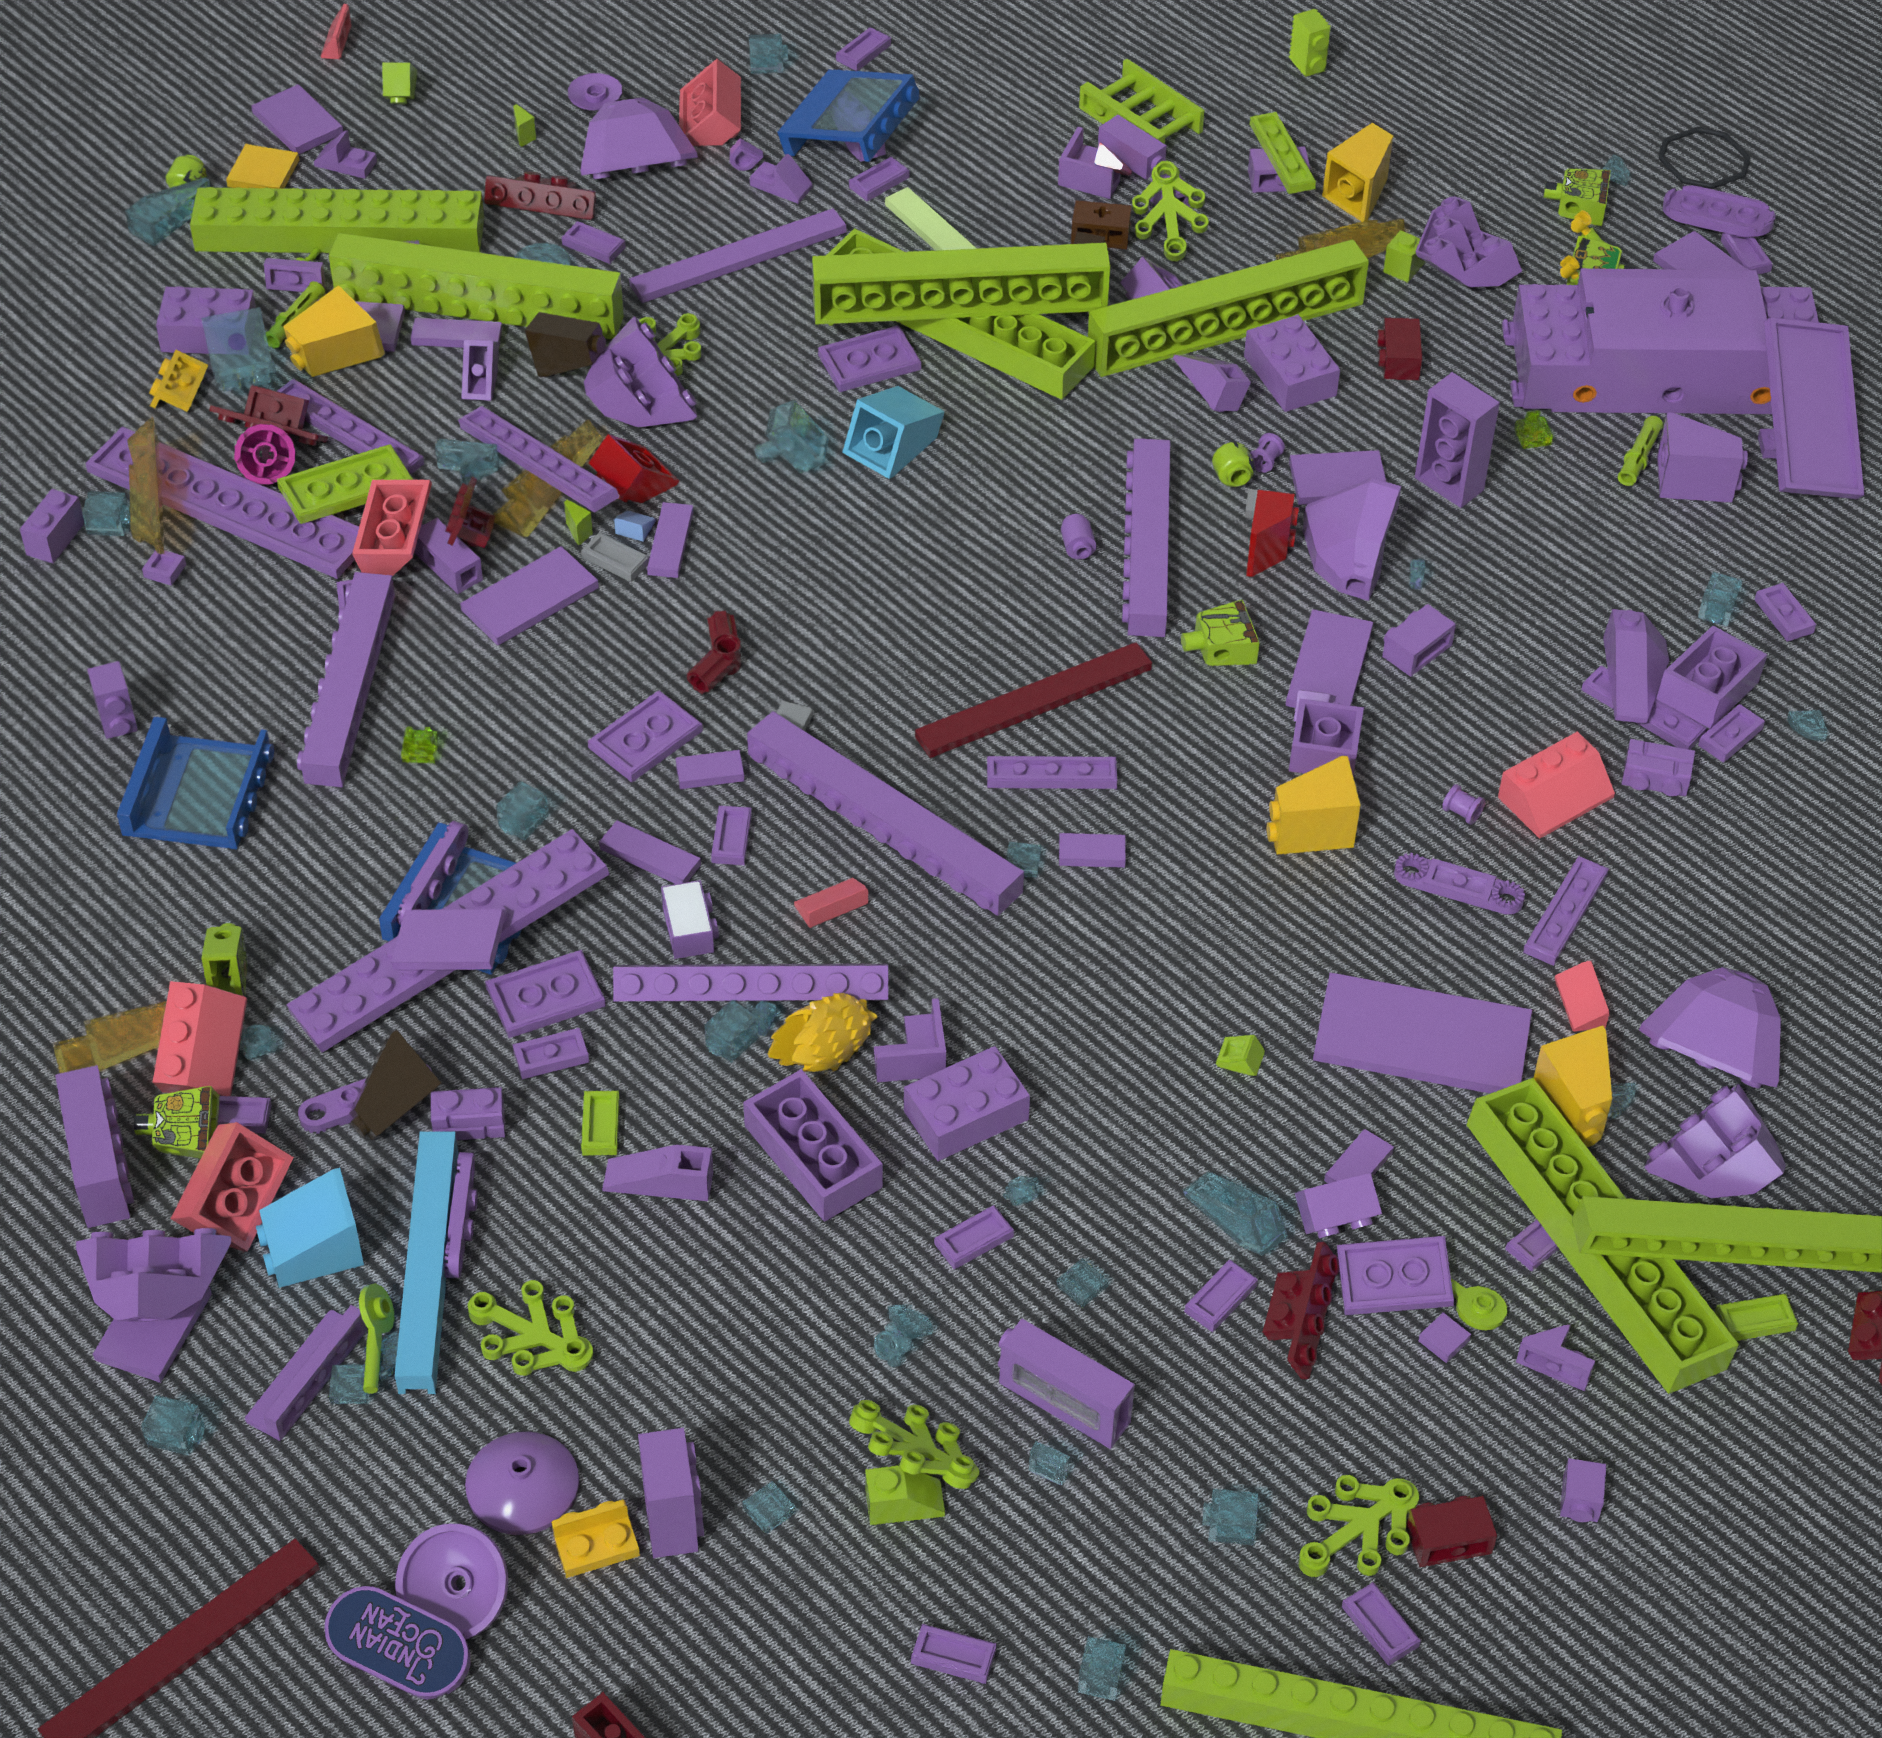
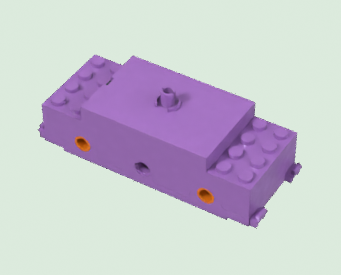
M1581 268L1578 285H1519L1513 321L1508 322L1507 319H1504L1502 322L1505 345L1514 346L1519 383L1513 380L1510 384L1514 407H1523V409H1551L1552 412L1772 414L1764 321L1770 317L1819 322L1811 287H1760L1757 270Z

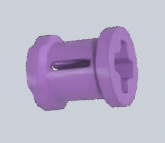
M1272 433L1263 434L1259 439L1257 449L1250 453L1255 463V470L1262 473L1272 470L1275 458L1280 456L1285 449L1282 439Z
M1455 784L1447 793L1442 804V810L1446 812L1451 810L1466 818V823L1472 825L1481 815L1486 801L1482 797L1475 798L1462 791L1460 785Z

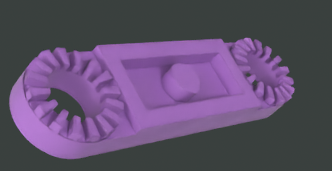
M452 821L447 826V832L445 831L444 833L445 837L439 839L413 881L411 892L405 895V899H402L403 904L399 906L402 910H398L399 915L397 916L398 924L401 925L405 910H427L431 901L439 897L442 883L447 875L453 874L457 859L465 847L468 838V826L466 824Z
M1413 853L1401 855L1396 860L1394 876L1399 883L1405 886L1502 914H1515L1523 907L1525 893L1519 884L1515 885L1516 882L1512 881L1510 883L1508 880H1499L1493 875L1434 858L1429 860L1419 857L1418 854L1415 856ZM1412 866L1417 868L1419 872L1415 873V875L1413 873L1409 875V872L1406 874L1403 868ZM1510 894L1515 897V901L1505 903L1506 900L1502 901V898L1499 899V895Z
M366 1078L304 1101L298 1110L302 1128L310 1133L316 1132L318 1134L320 1131L325 1132L326 1129L351 1123L350 1121L353 1118L349 1112ZM315 1109L316 1111L320 1109V1111L326 1113L324 1117L318 1120L308 1118L310 1111L313 1113Z
M459 1152L457 1170H460V1172H457L455 1176L447 1234L448 1242L445 1250V1260H448V1262L444 1263L445 1278H461L466 1241H472L474 1223L473 1219H469L470 1211H476L477 1190L473 1189L475 1154L470 1152Z

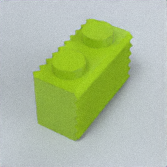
M1317 9L1295 14L1292 21L1294 24L1291 30L1293 33L1291 34V50L1288 57L1305 77L1326 70L1331 25H1328L1326 19L1320 15L1321 13Z

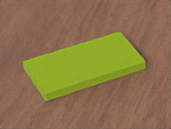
M389 444L277 479V484L300 524L366 504L372 480H413L392 445Z

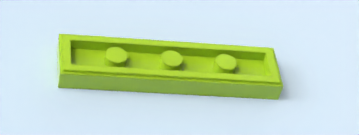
M1277 112L1250 117L1249 125L1288 194L1315 189L1316 180Z

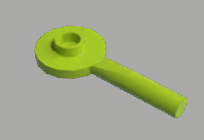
M1451 1278L1453 1297L1457 1299L1456 1311L1463 1322L1475 1329L1485 1331L1496 1329L1502 1325L1507 1315V1305L1497 1292L1481 1286L1466 1289Z
M376 1283L364 1286L359 1296L360 1313L368 1328L363 1391L369 1394L378 1391L382 1334L389 1332L394 1324L392 1301L387 1291Z

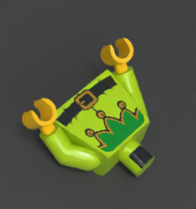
M1584 210L1576 214L1575 219L1571 222L1572 231L1575 233L1582 232V235L1578 236L1573 256H1566L1560 262L1562 267L1560 274L1563 278L1567 279L1566 285H1578L1581 268L1636 269V267L1620 264L1622 250L1619 247L1604 242L1593 228L1588 227L1592 219L1589 213Z

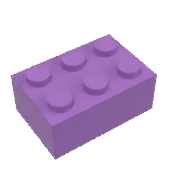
M166 287L156 323L161 352L174 353L175 350H178L182 353L249 355L257 320L254 292L247 289Z
M1299 315L1247 330L1244 357L1284 412L1337 396L1340 369Z
M1712 626L1664 671L1656 699L1711 729L1759 683L1767 654Z
M996 1046L904 1086V1112L937 1161L1029 1120L1030 1095Z
M684 1428L638 1434L643 1488L653 1558L698 1552L697 1537L704 1536L694 1442H686Z

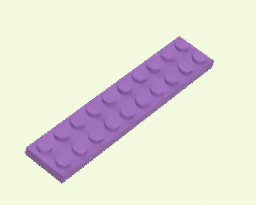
M121 427L85 463L87 472L336 579L355 560L352 552L359 526L333 515L300 524L281 493L127 428Z
M571 829L441 910L503 909L506 917L499 940L500 943L610 874L605 863ZM397 936L286 1005L290 1014L321 1053L455 970H394L391 965V959Z

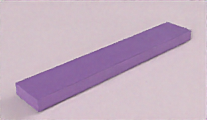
M292 379L277 391L309 400L305 421L359 454L391 444L410 475L424 464V458L419 453L295 379Z

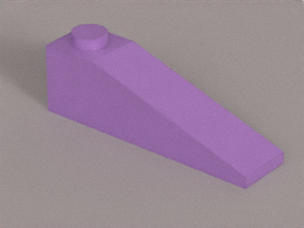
M1612 609L1603 640L1615 720L1646 724L1664 671L1669 663L1666 640L1643 612Z

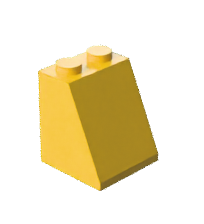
M1371 123L1327 153L1322 197L1361 222H1367L1388 178L1393 135Z
M339 285L283 326L287 337L285 344L292 353L290 356L292 363L300 371L304 369L311 377L380 358L385 354L376 321Z
M1340 756L1276 787L1275 799L1269 803L1272 822H1267L1266 827L1268 841L1274 842L1276 855L1354 848L1361 805L1348 756Z
M1603 1025L1542 1045L1533 1077L1586 1147L1593 1146L1602 1139L1612 1102L1607 1034Z

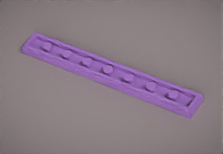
M833 208L629 278L630 287L639 300L644 303L846 233V224Z
M483 406L458 420L462 430L593 512L600 510L619 498L615 487Z

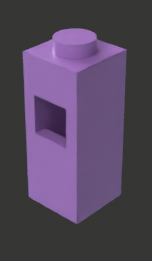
M1116 115L1099 127L1098 147L1100 142L1107 146L1133 172L1142 178L1148 179L1151 177L1153 168L1159 162L1166 161L1167 145L1120 115Z
M435 518L421 525L414 552L449 587L459 594L483 580L481 561L458 537L453 546L447 544L450 534L445 532L446 526L438 518Z

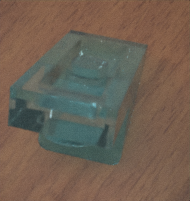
M437 439L435 451L438 469L460 471L461 483L468 485L472 476L477 478L478 481L498 471L497 444Z

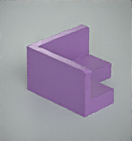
M1077 127L1059 158L1058 185L1111 199L1120 183V173L1114 172L1113 169L1096 165L1095 159L1098 148L1083 145L1084 128Z
M939 998L932 999L931 1014L904 1016L907 1044L874 1046L877 1082L922 1079L946 1068V1047Z

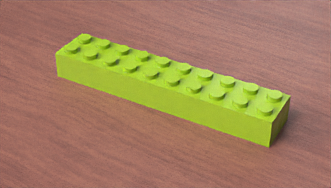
M206 187L197 188L190 229L195 251L311 253L314 248H318L320 253H330L338 234L343 233L400 242L419 240L421 245L480 253L484 209L482 191Z
M854 228L827 255L904 251ZM1039 314L896 321L1061 400L1094 367L1095 340Z
M343 233L338 234L329 253L333 287L335 288L339 285L354 301L401 304L404 305L405 310L481 321L502 322V324L527 327L537 313L542 312L598 322L601 325L603 336L607 339H613L617 335L624 317L620 272Z
M1352 239L1089 311L1088 337L1095 340L1094 367L1100 377L1169 359L1174 357V355H1183L1246 337L1247 330L1295 315H1299L1305 321L1363 305L1369 260Z
M1087 243L812 256L815 324L1089 312L1108 306L1110 262L1107 244Z
M1534 1078L1477 1098L1466 1124L1665 1391L1668 1394L1727 1370L1739 1344L1673 1259L1584 1254L1579 1252L1572 1217L1582 1197L1599 1196L1626 1199V1197Z

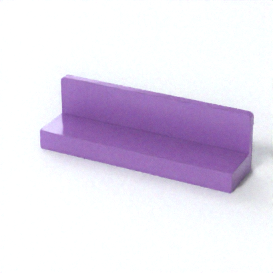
M350 1305L343 1315L334 1310H330L245 1416L247 1424L279 1441L284 1438L367 1331L360 1309Z

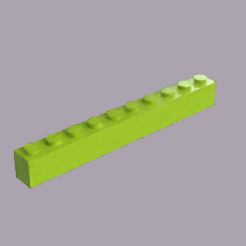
M1583 1196L1572 1217L1579 1252L1584 1254L1882 1273V1216Z
M1170 1649L1160 1706L1314 1738L1562 1737V1729Z

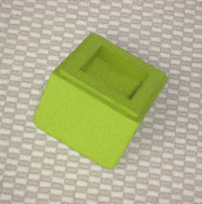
M516 104L513 106L515 128L519 146L523 147L536 139L534 116Z
M567 499L564 501L566 524L577 545H581L593 534L591 512Z
M1255 1035L1225 1037L1216 1065L1238 1073L1256 1076L1265 1050Z

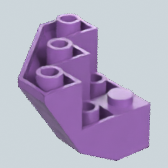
M643 97L604 103L589 122L581 164V176L593 174V179L610 177L609 171L632 168V173L649 171L648 165L670 162L671 167L688 165L687 159L697 158L698 156L697 151L669 110Z
M1456 196L1449 197L1443 200L1440 206L1432 210L1415 251L1419 258L1454 281L1468 287L1500 286L1522 272L1511 242L1480 230L1470 201Z
M633 317L592 364L584 380L586 395L604 416L635 427L694 420L697 417L695 409L696 399L688 389H684L674 372L676 371L674 364L667 356L663 355L653 339L655 337L653 330L646 322L641 324L636 317Z
M1370 478L1307 504L1302 531L1314 571L1337 591L1369 601L1380 577L1386 534L1398 509L1401 486Z
M1721 967L1687 979L1640 1026L1639 1031L1651 1038L1649 1043L1657 1048L1675 1050L1694 1058L1695 1062L1709 1069L1718 1068L1741 1078L1743 1083L1754 1088H1761L1762 1084L1777 1087L1781 1018L1768 986L1749 973Z
M1739 1084L1731 1089L1727 1085L1719 1089L1710 1097L1713 1101L1698 1115L1694 1113L1686 1118L1679 1125L1681 1130L1667 1143L1662 1141L1647 1153L1650 1158L1645 1164V1169L1649 1173L1709 1198L1755 1194L1781 1176L1786 1167L1775 1139Z
M212 1228L195 1229L194 1235L181 1238L165 1237V1231L146 1230L143 1231V1237L129 1240L114 1239L112 1232H93L90 1239L76 1241V1250L95 1304L116 1321L152 1322L170 1319L203 1298L231 1244V1236L216 1235V1229Z

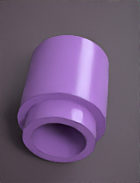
M1081 514L1067 516L1061 526V534L1067 554L1074 559L1089 557L1096 550V541L1090 522Z

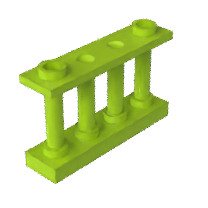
M1129 59L1123 60L1122 78L1100 90L1089 82L1080 86L1079 108L1102 124L1116 115H1120L1164 144L1167 137L1185 126L1198 134L1203 132L1204 109ZM1127 87L1137 92L1121 103L1112 98V96ZM1146 100L1156 105V107L1141 116L1131 111V109ZM1165 113L1175 118L1174 121L1161 129H1157L1150 124Z

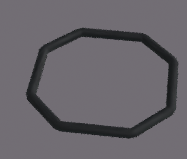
M1695 127L1666 137L1662 142L1658 156L1659 160L1680 182L1708 189L1744 178L1751 159L1750 155L1728 133L1703 127ZM1699 132L1724 137L1745 160L1741 173L1713 183L1684 178L1664 157L1669 142Z

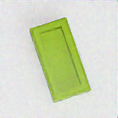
M584 1091L582 1156L617 1155L619 1091Z
M1786 1294L1717 1305L1715 1309V1314L1736 1341L1796 1331L1798 1326Z

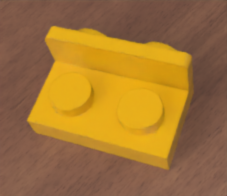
M175 350L171 360L165 358L158 374L163 376L162 380L156 378L150 389L149 394L154 396L150 407L156 408L159 400H163L188 412L208 368V364Z
M625 1500L616 1502L606 1501L599 1504L596 1508L579 1513L569 1512L562 1515L559 1519L552 1521L553 1537L566 1578L640 1556L639 1547L628 1517Z

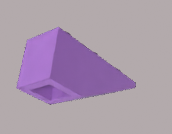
M1174 355L1173 359L1193 383L1196 390L1207 401L1211 409L1217 412L1239 410L1251 382L1237 364L1200 355Z
M672 1145L608 1159L602 1189L606 1192L708 1201L713 1177L712 1148Z

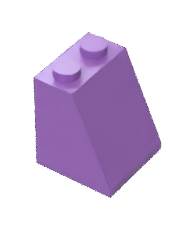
M1667 412L1657 453L1660 498L1732 502L1735 490L1740 491L1742 473L1740 470L1745 469L1747 465L1748 454L1747 451L1742 449V438L1676 413Z

